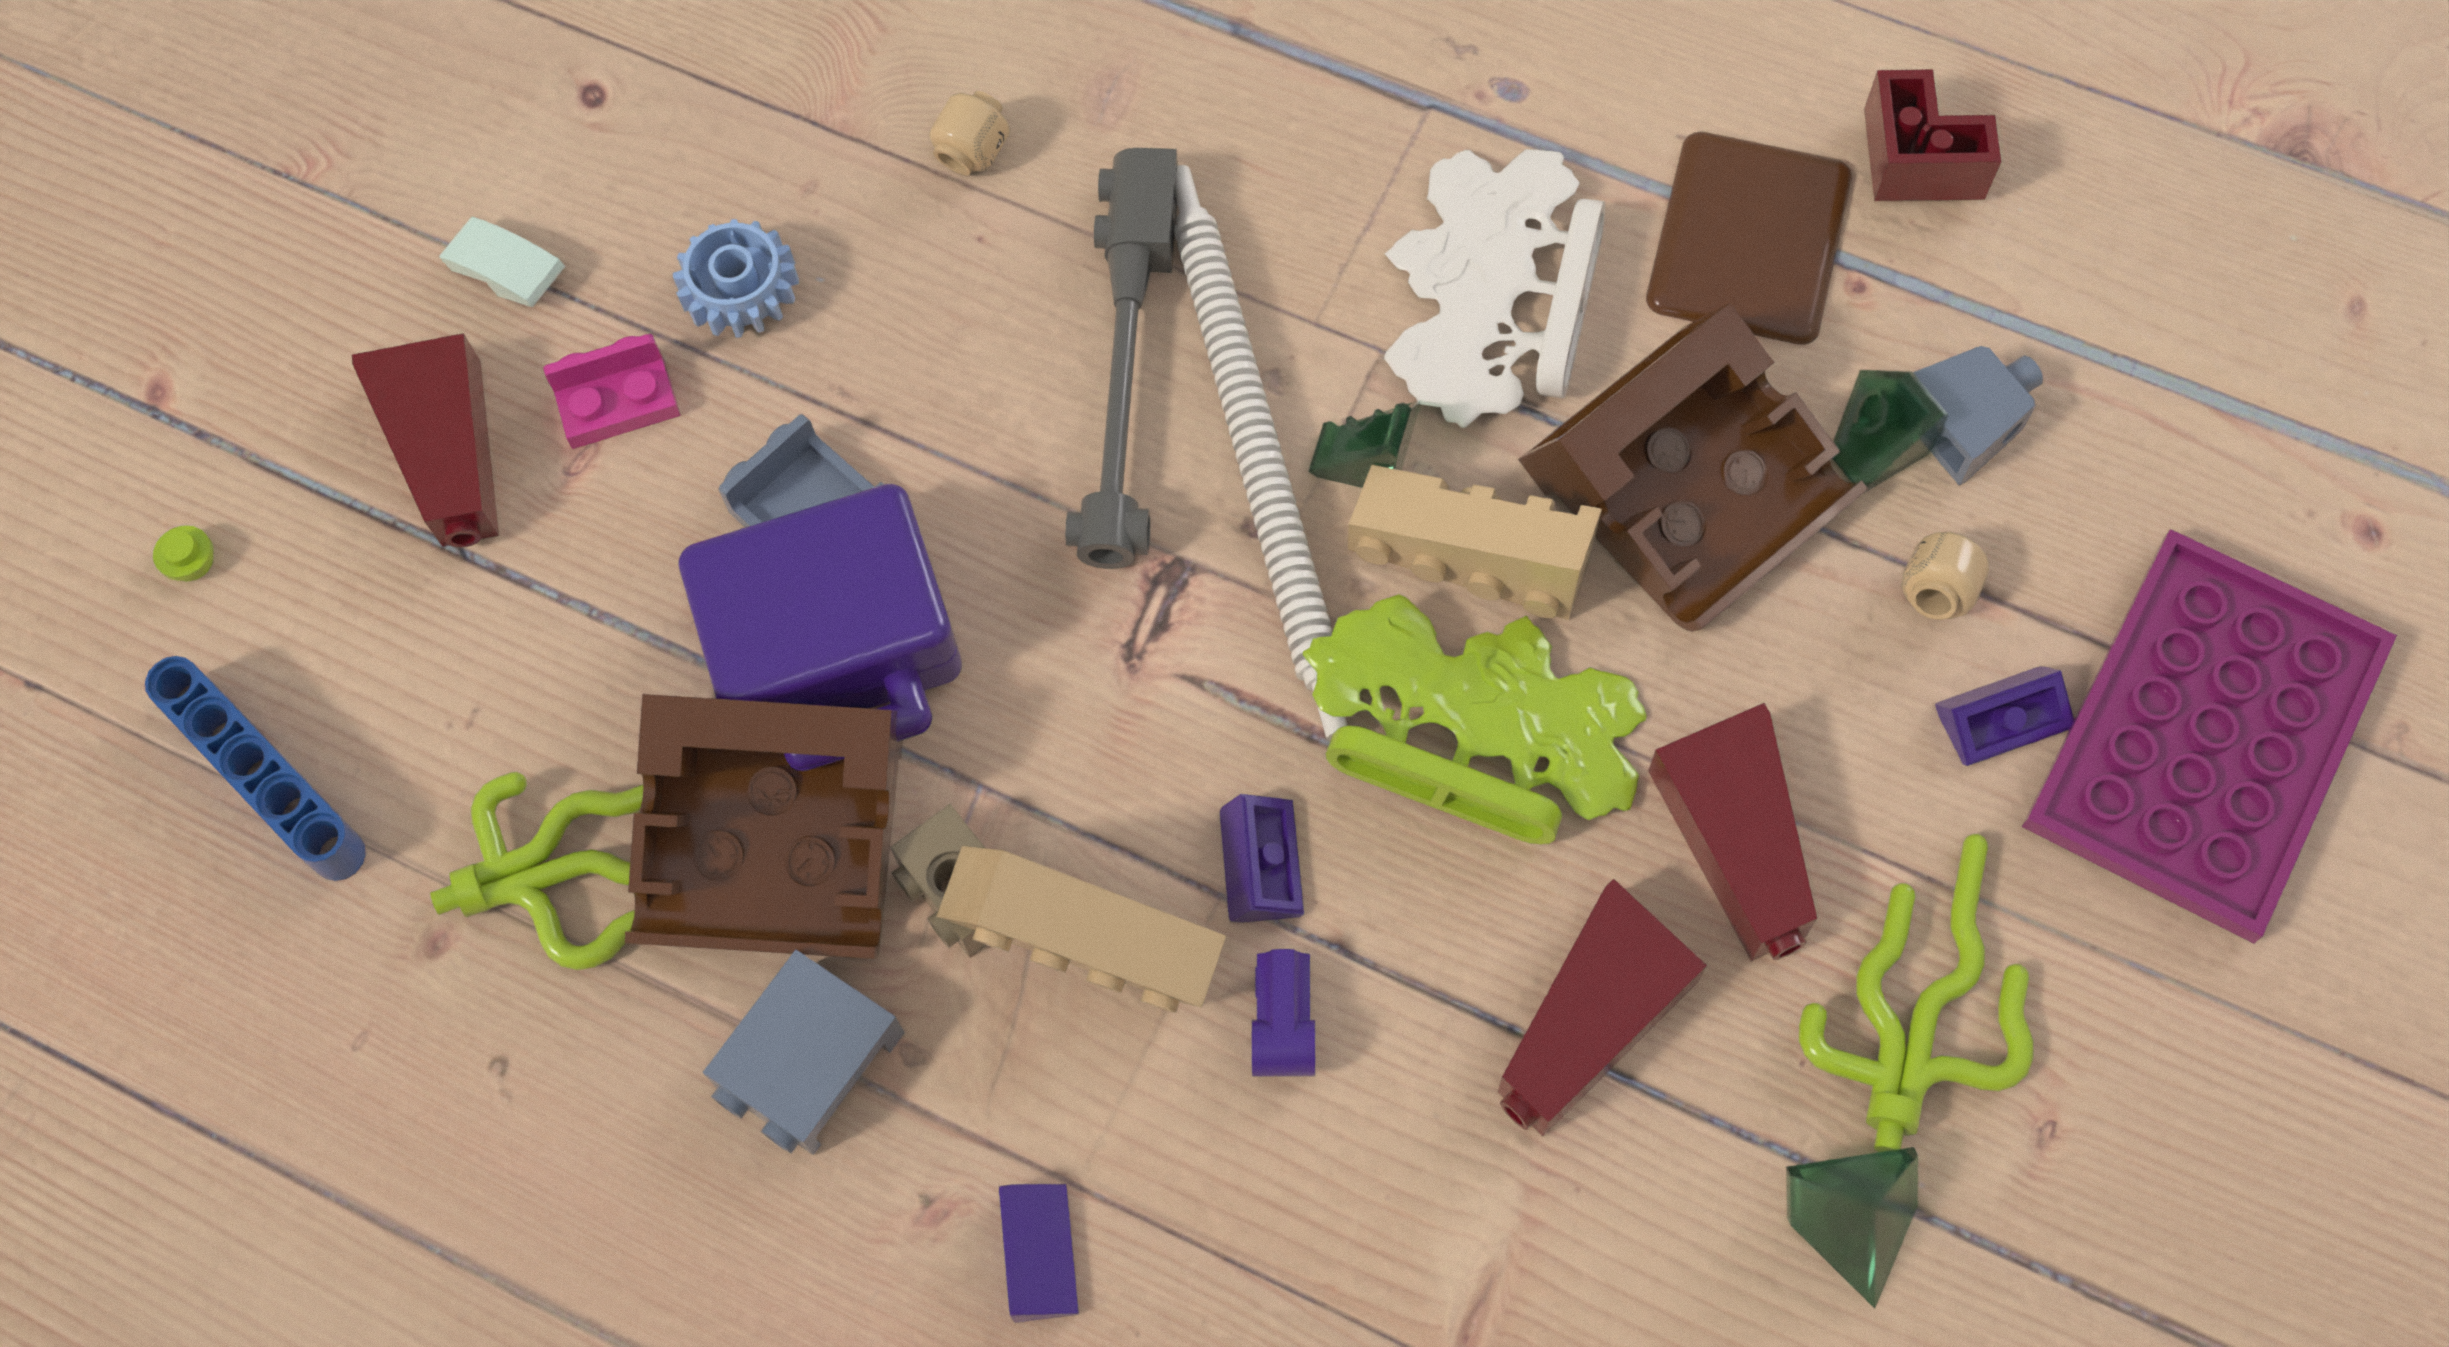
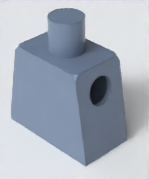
M1979 346L1903 377L1891 406L1960 486L2023 430L2036 407L2034 398L2029 392L2043 383V375L2037 363L2028 356H2022L2005 366L1990 348Z

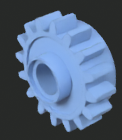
M731 219L730 223L717 226L714 224L709 225L708 230L701 233L698 237L692 236L689 239L691 245L686 253H679L677 256L682 270L674 272L673 279L678 288L676 294L684 312L689 311L696 326L699 327L708 321L713 335L719 336L726 326H731L735 337L740 338L743 335L744 326L750 324L759 333L763 332L764 323L762 319L770 316L780 321L783 315L779 303L793 304L795 301L791 286L799 284V277L794 266L795 261L789 245H782L777 231L772 230L766 234L762 231L761 225L757 221H753L749 225L738 223L737 219Z

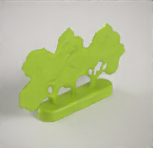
M1398 594L1375 602L1369 610H1354L1347 615L1338 617L1331 636L1314 638L1310 648L1303 651L1302 655L1317 672L1316 685L1312 696L1320 711L1333 717L1352 716L1358 711L1368 710L1385 730L1386 736L1359 726H1344L1338 728L1333 733L1326 751V759L1331 766L1346 775L1530 844L1543 845L1553 842L1562 817L1561 810L1556 803L1530 790V788L1548 782L1560 789L1575 813L1587 820L1598 816H1606L1613 808L1622 811L1631 809L1637 790L1639 774L1628 759L1614 746L1613 740L1616 737L1629 735L1638 724L1646 721L1647 714L1644 706L1637 699L1639 692L1636 686L1625 676L1599 671L1591 667L1579 674L1556 678L1550 669L1552 645L1527 615L1505 625L1503 633L1499 635L1485 632L1468 638L1463 655L1453 657L1443 653L1436 640L1437 634L1430 619L1406 596ZM1382 686H1390L1397 692L1402 703L1399 720L1393 719L1395 710L1390 708L1384 710L1380 695V688ZM1362 689H1369L1373 699L1371 705L1360 700L1359 694ZM1423 707L1424 713L1418 719H1409L1410 708ZM1429 722L1447 727L1454 732L1458 741L1453 760L1451 761L1406 744L1408 730L1419 724ZM1478 755L1483 757L1505 756L1511 760L1515 784L1468 767L1470 758ZM1539 757H1547L1550 762L1544 772L1533 771Z

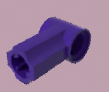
M1272 949L1269 952L1257 954V967H1255L1257 1020H1252V1077H1315V1020H1310V954L1301 953L1295 949Z

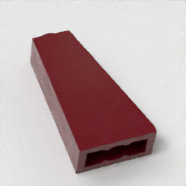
M461 333L352 354V365L421 516L441 546L469 547L477 544L481 539L499 536L481 361L465 334Z
M1762 703L1656 749L1648 769L1651 778L1751 961L1769 953L1773 960H1779L1800 950L1807 944L1805 937L1818 919L1771 714L1766 704Z
M1615 879L1608 883L1601 893L1502 1075L1497 1091L1503 1097L1500 1105L1505 1113L1524 1130H1528L1533 1126L1542 1136L1562 1119L1699 982L1707 967L1698 956Z

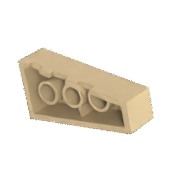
M1371 465L1348 524V550L1356 552L1360 558L1373 564L1384 565L1391 563L1410 569L1414 575L1425 581L1438 583L1444 580L1466 587L1471 594L1481 599L1498 600L1500 598L1522 605L1527 612L1537 617L1548 619L1559 617L1569 620L1590 560L1602 509L1581 505L1578 515L1554 511L1553 499L1529 495L1526 505L1503 501L1497 496L1495 488L1473 484L1472 487L1464 488L1461 492L1450 491L1448 484L1443 478Z
M968 846L961 847L936 916L975 930L973 940L1007 952H1009L1012 944L1031 950L1030 961L1064 973H1066L1069 964L1089 971L1085 981L1102 988L1122 993L1124 984L1144 990L1141 1002L1172 1013L1177 1012L1179 1003L1202 1008L1226 938L1225 935L1007 851Z

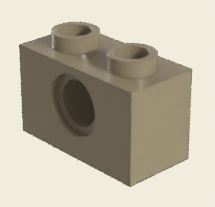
M949 804L890 847L899 865L891 873L912 902L922 896L935 912L927 920L944 944L950 948L958 942L967 955L972 957L986 946L973 940L975 930L936 917L945 894L940 891L941 886L947 878L951 877L961 847L985 848L952 805Z

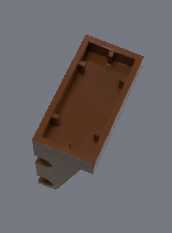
M1731 303L1681 328L1518 459L1543 494L1546 496L1554 493L1574 515H1578L1581 505L1602 509L1595 538L1677 625L1691 632L1704 628L1868 490L1862 480L1848 483L1834 471L1830 460L1840 450L1797 392L1783 395L1777 392L1768 382L1765 370L1775 362Z
M642 694L637 774H641L643 778V798L639 812L634 813L628 886V893H634L635 911L632 927L630 930L625 931L624 943L792 954L796 949L803 955L864 959L877 958L882 933L899 759H902L903 740L897 742L896 738L898 711ZM784 753L845 758L809 771H798L788 764Z

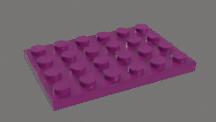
M2170 529L2163 538L2022 827L2255 944L2265 933L2397 635Z

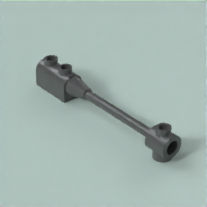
M1124 149L1114 156L1112 169L1100 168L1099 202H1109L1108 216H1095L1094 247L1105 249L1104 256L1109 266L1113 302L1116 307L1100 492L1088 494L1082 499L1081 512H1067L1065 532L1066 546H1077L1078 559L1096 568H1124L1134 562L1135 555H1148L1150 509H1140L1138 502L1134 498L1123 494L1138 310L1142 307L1150 272L1172 273L1175 240L1174 227L1177 215V201L1174 194L1175 174L1178 166L1177 149Z

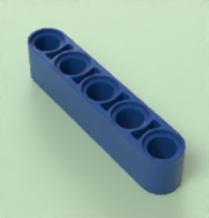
M172 656L155 663L148 671L145 679V691L149 698L285 844L317 874L327 880L339 881L354 875L363 865L366 850L361 837L193 662L185 657ZM190 686L184 695L177 698L182 689ZM223 723H226L224 729L220 733H218L215 736H212L213 732L218 726H220ZM263 760L262 765L256 772L247 775L253 764ZM300 798L298 806L290 813L283 815L286 806L293 800ZM338 837L336 845L330 851L319 855L321 847L326 841Z

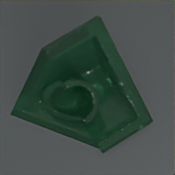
M1860 370L1833 441L1840 452L1832 459L1852 483L1862 480L1868 488L1867 491L1929 455L1949 414L1911 371Z
M1420 401L1408 404L1404 402L1395 404V408L1386 411L1376 409L1373 415L1358 420L1348 416L1346 424L1337 426L1332 421L1324 422L1308 472L1318 478L1363 488L1371 465L1402 470L1420 409Z
M1909 1147L1787 1166V1219L1791 1227L1875 1309L1918 1206V1153L1915 1148Z

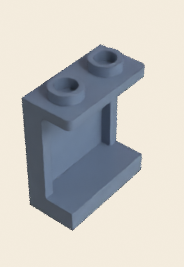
M800 414L789 424H783L775 429L769 436L766 445L748 461L736 464L727 473L724 482L719 486L718 490L729 513L744 527H749L871 489L874 486L816 435L811 421L803 414ZM880 482V483H879L878 485H876L875 487L880 486V485H884V484H883L882 482Z
M795 949L702 1073L717 1088L711 1098L740 1119L749 1110L766 1122L761 1133L779 1147L792 1154L799 1145L814 1155L821 1146L817 1140L819 1132L879 1050L883 1048L891 1053L905 1032L896 1016Z

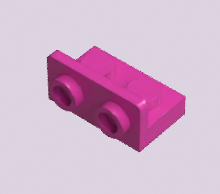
M645 334L639 337H624L614 344L586 353L568 354L559 361L543 367L545 377L555 395L566 439L572 449L681 416L665 360L652 334Z

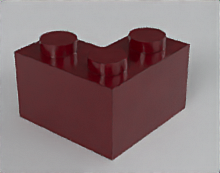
M1933 69L1877 70L1864 108L1874 201L1985 200L2002 162L1995 115L1939 116Z

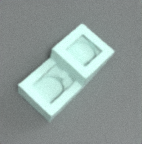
M473 216L439 256L451 271L484 281L497 296L529 307H533L565 268L560 259L530 241Z

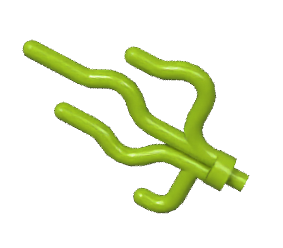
M510 772L496 777L481 787L474 796L471 806L472 824L484 861L450 872L451 885L430 892L437 914L441 915L460 908L465 917L468 918L499 905L509 903L520 905L528 911L533 919L540 944L547 956L561 967L584 970L595 968L612 959L625 945V931L630 930L632 927L635 910L613 920L591 943L577 946L567 941L557 911L548 896L541 890L590 873L601 875L615 883L629 886L630 862L611 853L593 849L572 852L551 861L542 862L549 858L559 845L566 828L578 817L587 814L619 817L639 812L643 798V785L618 793L598 790L572 793L553 806L545 816L537 834L529 843L507 852L495 811L502 801L523 793L527 787V780L523 774L518 772Z
M1980 834L1968 835L1963 842L1951 906L1950 929L1959 951L1958 965L1950 974L1932 982L1920 993L1912 1012L1906 1050L1904 1030L1898 1016L1883 995L1882 979L1884 974L1901 958L1907 942L1915 901V891L1907 883H1899L1892 888L1881 939L1863 958L1856 976L1857 998L1864 1014L1874 1026L1879 1036L1880 1049L1878 1060L1875 1061L1829 1046L1824 1038L1827 1011L1819 1003L1807 1004L1802 1011L1799 1024V1044L1804 1056L1815 1067L1829 1074L1872 1086L1866 1123L1872 1128L1877 1129L1874 1149L1883 1154L1899 1155L1903 1136L1917 1134L1923 1098L1926 1091L1933 1084L1949 1081L1980 1090L2002 1091L2016 1086L2024 1079L2034 1059V1040L2024 1016L2029 972L2021 964H2012L2005 969L1998 1002V1022L2007 1044L2006 1059L2000 1065L1990 1066L1961 1057L1940 1055L1931 1058L1937 1020L1941 1009L1947 1003L1965 995L1978 983L1985 965V946L1976 924V912L1988 842Z

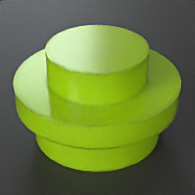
M189 525L178 526L170 529L159 538L153 550V561L156 568L171 580L194 581L203 577L210 570L214 558L213 544L201 529Z

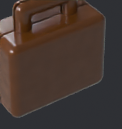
M1703 131L1690 134L1684 140L1646 293V302L1649 308L1660 315L1694 322L1716 309L1731 303L1756 336L1798 345L1813 342L1818 337L1852 181V173L1849 166L1838 159Z

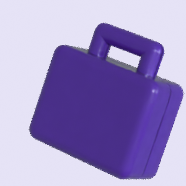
M896 484L880 485L689 545L680 554L678 566L716 699L866 709L890 702L889 705L877 709L898 711L896 738L897 742L923 734L929 729L932 723V713L925 690L950 683L961 672V656L909 495L902 487ZM784 753L788 764L798 771H809L845 758Z

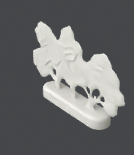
M1526 149L1499 173L1493 172L1490 163L1476 156L1471 150L1461 151L1451 159L1443 158L1430 169L1427 199L1436 207L1438 214L1444 221L1443 224L1436 229L1411 230L1384 253L1398 269L1408 271L1410 274L1408 283L1418 297L1437 299L1440 304L1438 315L1426 322L1417 323L1406 329L1386 351L1384 359L1396 376L1406 380L1409 393L1417 399L1419 404L1441 407L1445 420L1457 423L1461 428H1466L1481 413L1506 414L1520 405L1524 392L1520 379L1512 373L1510 367L1520 356L1532 349L1540 354L1536 373V389L1538 393L1543 396L1565 398L1601 244L1605 219V201L1578 200L1574 206L1569 231H1561L1556 227L1550 218L1554 208L1575 194L1580 183L1573 175L1572 170L1562 165L1564 156L1561 152ZM1529 218L1540 221L1541 230L1526 227L1525 221ZM1553 243L1565 244L1557 282L1539 280L1535 274L1536 266L1531 256L1534 248L1544 247ZM1526 291L1553 295L1544 331L1522 332L1515 324L1511 316L1513 302L1518 295ZM1504 322L1511 327L1512 333L1500 334L1497 324ZM1506 340L1515 341V346L1506 345L1504 351L1507 353L1506 355L1491 360L1483 359L1482 352L1484 348L1492 343ZM1497 365H1505L1502 375L1493 376L1489 374V369Z

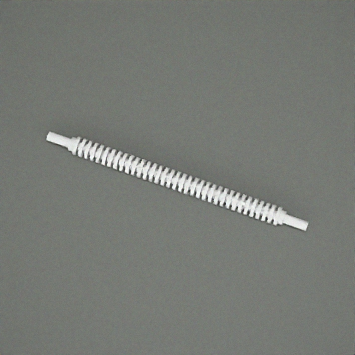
M1179 165L1175 174L1174 194L1180 212L1176 218L1177 224L1174 227L1175 239L1177 240L1178 250L1181 253L1180 257L1184 265L1188 286L1191 289V297L1194 301L1198 322L1201 326L1204 344L1208 351L1211 369L1215 376L1214 380L1218 388L1219 398L1222 401L1221 405L1225 413L1226 423L1229 426L1228 430L1236 452L1235 456L1239 464L1240 474L1243 477L1244 488L1247 491L1246 495L1254 517L1255 528L1258 531L1257 535L1265 557L1266 568L1269 570L1268 575L1273 584L1272 589L1276 597L1277 607L1280 610L1281 622L1284 624V633L1288 638L1289 650L1292 652L1291 658L1295 665L1296 676L1299 680L1304 681L1308 690L1314 691L1317 672L1302 654L1304 650L1310 648L1314 638L1331 636L1333 629L1330 627L1331 622L1326 613L1327 608L1322 599L1323 594L1318 586L1319 580L1315 573L1310 549L1307 545L1308 541L1303 532L1304 527L1300 520L1295 496L1292 493V485L1289 481L1284 457L1281 454L1282 450L1278 442L1273 419L1270 415L1271 412L1263 390L1262 380L1259 377L1260 373L1252 352L1253 349L1245 327L1246 324L1242 316L1241 306L1238 303L1239 299L1231 278L1232 275L1228 267L1227 257L1224 254L1225 250L1221 242L1217 222L1213 216L1208 214L1205 208L1200 206L1190 168L1186 165ZM1318 707L1326 739L1330 741L1333 733L1338 728L1348 726L1346 718L1333 717L1320 711Z

